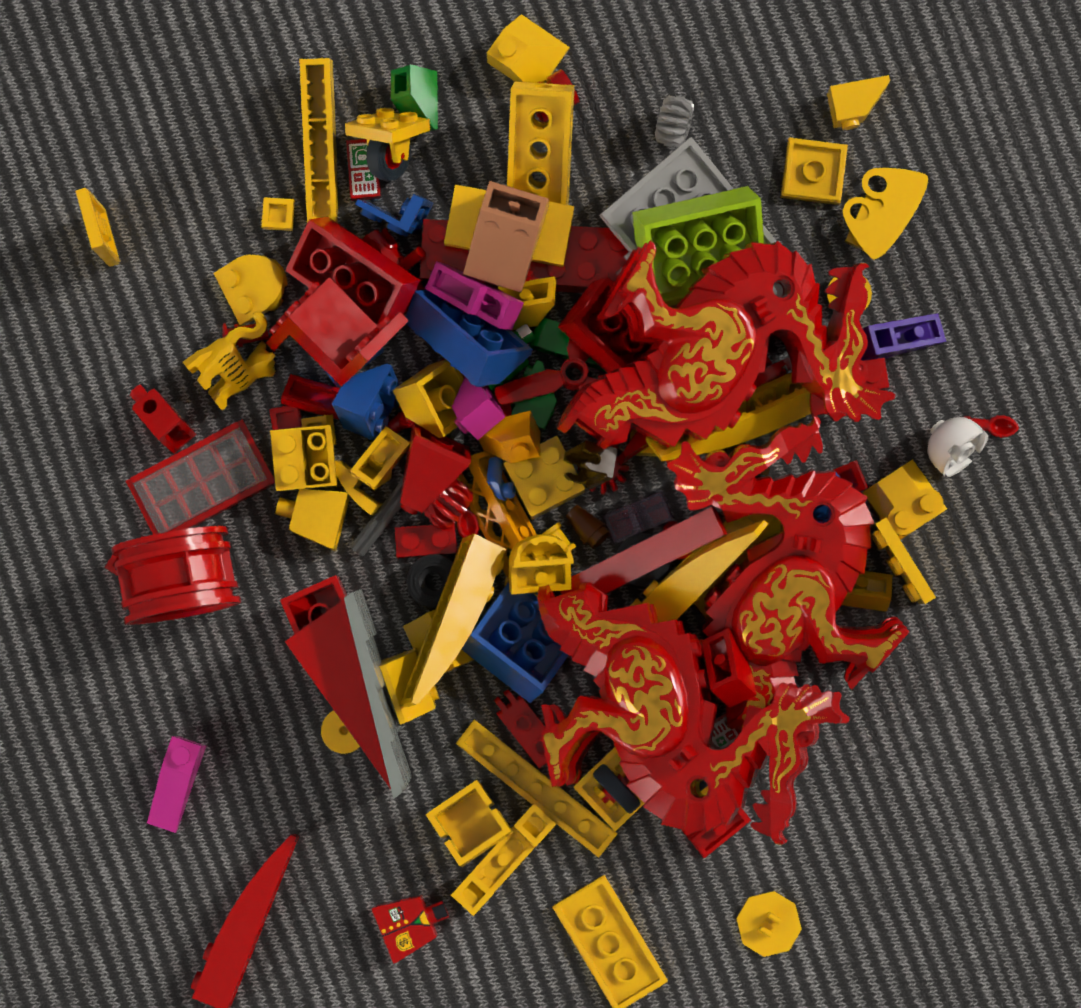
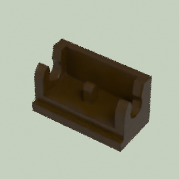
M584 441L565 452L563 461L569 464H576L579 467L578 475L566 473L564 474L565 478L569 481L586 485L585 488L593 489L613 479L618 449L608 447L604 450L597 443Z

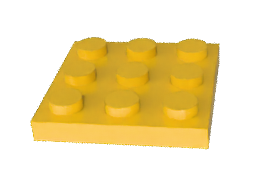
M884 518L871 527L874 531L871 534V538L879 550L885 548L890 557L886 562L895 576L901 574L906 584L902 588L910 601L926 604L935 599L934 593L888 519Z

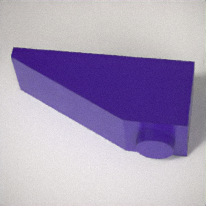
M939 314L891 321L862 328L867 335L868 345L861 360L888 358L946 342Z

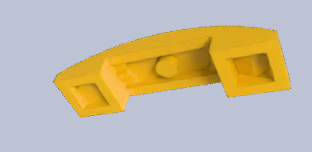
M533 804L511 828L513 833L493 847L451 896L474 916L531 851L554 828L556 823Z

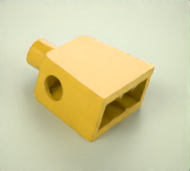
M299 489L296 501L279 498L275 515L291 519L289 531L337 551L351 496L346 492Z

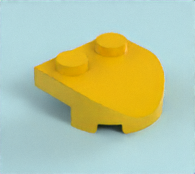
M244 255L213 273L240 326L254 320L253 313L260 312L265 314L268 311H275L284 301L282 297L284 288L288 285L284 269L275 259L263 255Z
M550 534L534 535L518 542L509 555V592L511 594L538 593L539 587L549 585L552 591L571 590V564H574V560L567 545L559 537Z

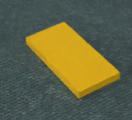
M455 185L444 240L445 246L470 250L486 190ZM549 202L548 211L532 258L533 262L560 267L564 266L574 206Z
M605 875L600 876L552 906L612 1008H626L668 982V979Z

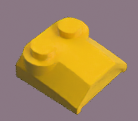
M913 459L862 492V494L868 497L867 501L880 520L888 519L900 540L947 510L942 496L934 490Z

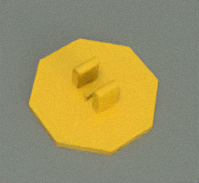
M775 891L748 897L736 918L742 944L763 957L789 951L802 930L795 903Z

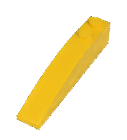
M330 58L299 59L307 223L309 219L327 216L338 223L333 60Z
M791 372L757 387L749 401H743L737 410L741 412V416L732 429L727 427L725 431H712L707 440H697L683 433L676 446H669V448L646 437V442L661 461L674 460L679 457L683 441L689 442L697 455L738 445L768 434L811 414L810 392L801 384H792Z
M765 520L759 521L710 543L687 558L660 583L654 580L643 591L646 598L642 602L637 598L630 606L643 603L654 604L658 622L677 620L761 534L768 523Z
M476 534L462 538L401 700V706L410 707L417 705L440 680L458 656L472 633L485 604L493 596L494 587L492 585L495 577L503 569L505 561L502 558L506 550L505 548Z

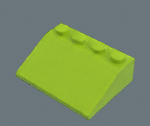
M748 186L632 212L636 247L642 248L644 243L648 244L650 240L656 246V255L652 268L659 292L668 306L678 304L689 292L688 288L703 275L702 269L723 260L725 254L745 249V245L751 242L764 244L761 198Z

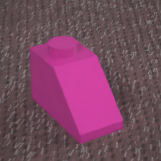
M464 377L452 405V409L457 417L454 422L464 434L470 432L478 440L503 420L505 415L487 385L476 387L468 381V378Z

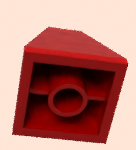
M414 423L401 489L400 507L414 515H417L418 511L423 513L470 465L471 455L469 446L447 436L438 438Z

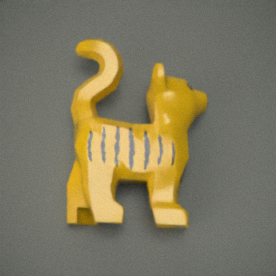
M253 313V318L256 322L254 328L237 327L225 337L217 339L208 347L196 351L183 361L192 374L198 370L201 372L197 381L205 390L210 388L208 394L221 410L227 407V399L231 395L246 390L256 379L272 377L276 372L274 367L275 361L273 360L275 354L266 350V344L263 341L259 343L245 361L236 347V342L239 338L252 340L261 337L266 331L268 323L263 313ZM216 375H220V380L211 387V380Z

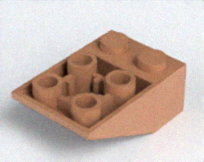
M489 181L463 275L522 293L548 211L549 199Z

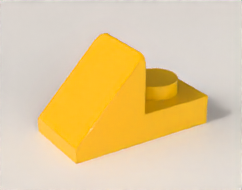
M385 426L352 467L350 474L373 490L377 489L391 479L392 469L409 449L410 442Z

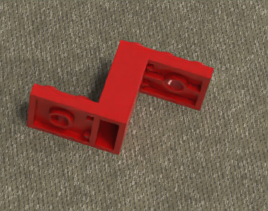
M329 277L322 285L316 281L298 301H295L284 312L276 324L269 330L272 336L266 344L275 351L291 336L342 387L409 320L399 312L393 319L387 315L376 325Z

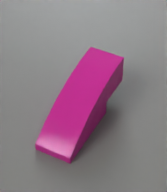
M436 261L425 287L426 290L464 312L476 315L500 329H513L524 302L492 285L464 276L462 271Z

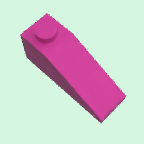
M172 736L159 774L147 821L148 824L177 833L206 745L179 736Z

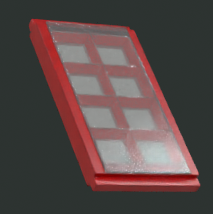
M242 419L126 480V483L153 534L193 528L275 484V479Z

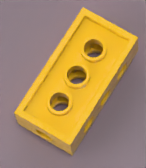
M513 83L510 94L507 186L548 198L549 202L569 205L575 85ZM538 111L546 113L549 121L539 122L535 118L534 113ZM542 142L547 146L548 150L539 152L534 148L533 143ZM541 172L545 175L546 180L542 182L536 181L532 173Z

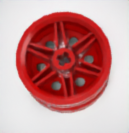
M205 526L144 536L113 546L111 548L112 555L119 556V560L114 563V568L117 570L122 596L121 607L123 610H129V615L124 617V624L140 625L211 613L239 605L241 603L240 596H234L233 591L239 587L233 574L229 552L231 544L223 540V537L229 534L228 528L226 526Z

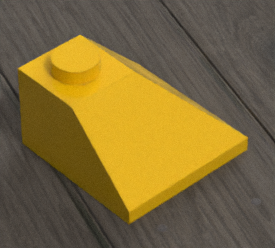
M521 14L502 30L487 51V63L515 82L537 83L540 81L545 83L546 77L553 73L570 47Z

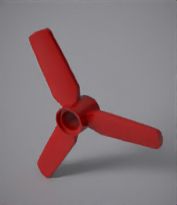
M569 339L567 347L569 359L563 363L561 371L547 369L500 385L495 388V398L499 405H506L554 393L562 386L568 390L579 391L586 384L598 380L588 377V366L585 362L590 356ZM569 368H577L580 370L582 377L576 381L570 380L566 376L565 371ZM630 427L629 433L632 432L634 429Z

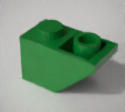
M411 64L391 70V101L399 113L415 112L417 117L430 119V131L428 132L438 130L437 71Z
M536 360L534 366L528 365L523 377L544 371L543 363ZM550 393L511 403V409L513 410L511 414L531 411L539 430L545 432L557 407L555 395Z

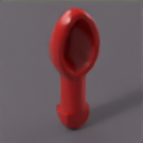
M996 415L990 419L964 416L995 437H1009L1014 435L1019 429L1018 423L1005 415Z
M466 509L465 514L456 521L459 535L465 538L472 534H478V519L469 509Z

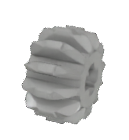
M668 95L663 100L655 131V138L658 143L668 147H679L686 141L694 111L691 100L677 95L676 97Z

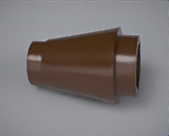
M579 505L574 506L566 515V518L585 546L589 545L592 549H595L610 534L606 529L607 524Z

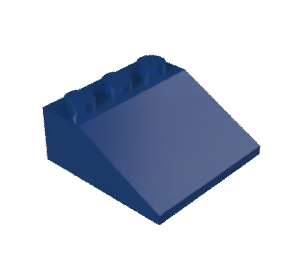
M509 581L479 618L461 649L529 703L544 692L568 657V654L559 650L561 646L549 637L544 628L537 596L534 593L511 594L509 592Z

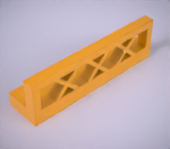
M483 451L472 455L471 463L468 466L474 477L473 485L467 483L463 473H461L457 480L462 481L473 492V500L469 508L476 515L479 527L486 540L506 549L502 558L505 561L502 570L508 576L509 559L507 557V549H513L518 542L527 537L537 535L516 495L514 498H507L506 501L500 500L495 496L487 483L488 460L495 456ZM503 472L502 478L504 483H507L508 480ZM479 495L485 497L488 503L487 511L481 509L478 503ZM493 521L499 523L502 529L501 537L495 535L492 529Z

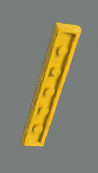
M475 719L456 742L459 747L529 803L535 804L552 821L598 858L618 834L558 786L552 787L551 780Z

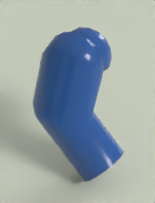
M492 457L488 460L487 483L498 499L506 501L507 498H514L516 495L514 484L512 482L504 483L502 478L503 460L499 457Z

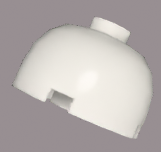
M965 417L950 418L946 421L940 420L930 430L932 435L928 441L927 453L933 465L944 476L946 474L948 477H951L962 471L972 462L968 457L975 450L978 453L983 450L988 441V434L977 423Z

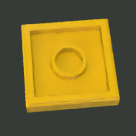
M788 138L781 198L840 205L848 145Z

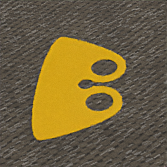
M874 168L868 170L862 178V188L871 198L883 201V207L878 209L873 205V202L863 197H854L845 203L843 208L845 222L858 244L871 259H878L885 254L911 220L927 188L928 176L926 174L897 168ZM872 176H881L885 179L887 187L883 192H874L870 189L868 181ZM856 203L865 205L869 210L868 217L864 220L854 219L850 214L851 206Z

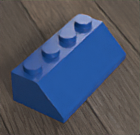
M428 290L415 291L406 315L409 321L406 324L414 330L417 336L422 337L432 346L435 352L440 353L450 362L453 368L459 370L476 387L500 384L532 354L533 349L511 330L497 328L476 315H470Z

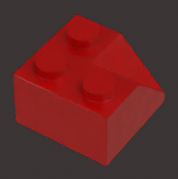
M335 575L281 599L280 602L292 630L296 634L342 601L347 594L340 578Z

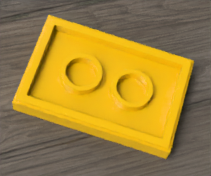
M88 189L75 190L92 250L109 267L118 265L120 259L106 209Z

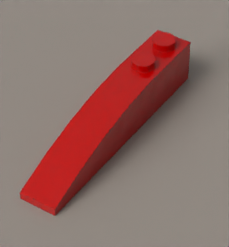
M290 835L267 859L229 912L215 942L208 943L202 958L207 961L203 972L197 971L191 984V989L195 990L192 996L193 999L215 1008H231L299 835Z

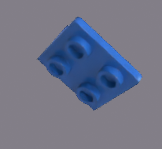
M413 194L411 199L407 198L404 201L399 212L403 215L400 219L370 202L357 199L355 205L362 208L360 214L380 223L385 220L388 222L386 228L407 237L409 233L418 235L423 226V219L427 218L434 204L424 197Z

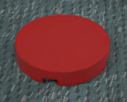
M787 357L765 368L764 373H758L754 382L756 388L784 376L787 373L786 367L788 371H792L790 358Z

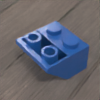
M384 364L356 374L340 388L332 402V406L343 429L374 441L384 427H387L389 414L393 408L399 405L392 391L399 386V382L391 365Z

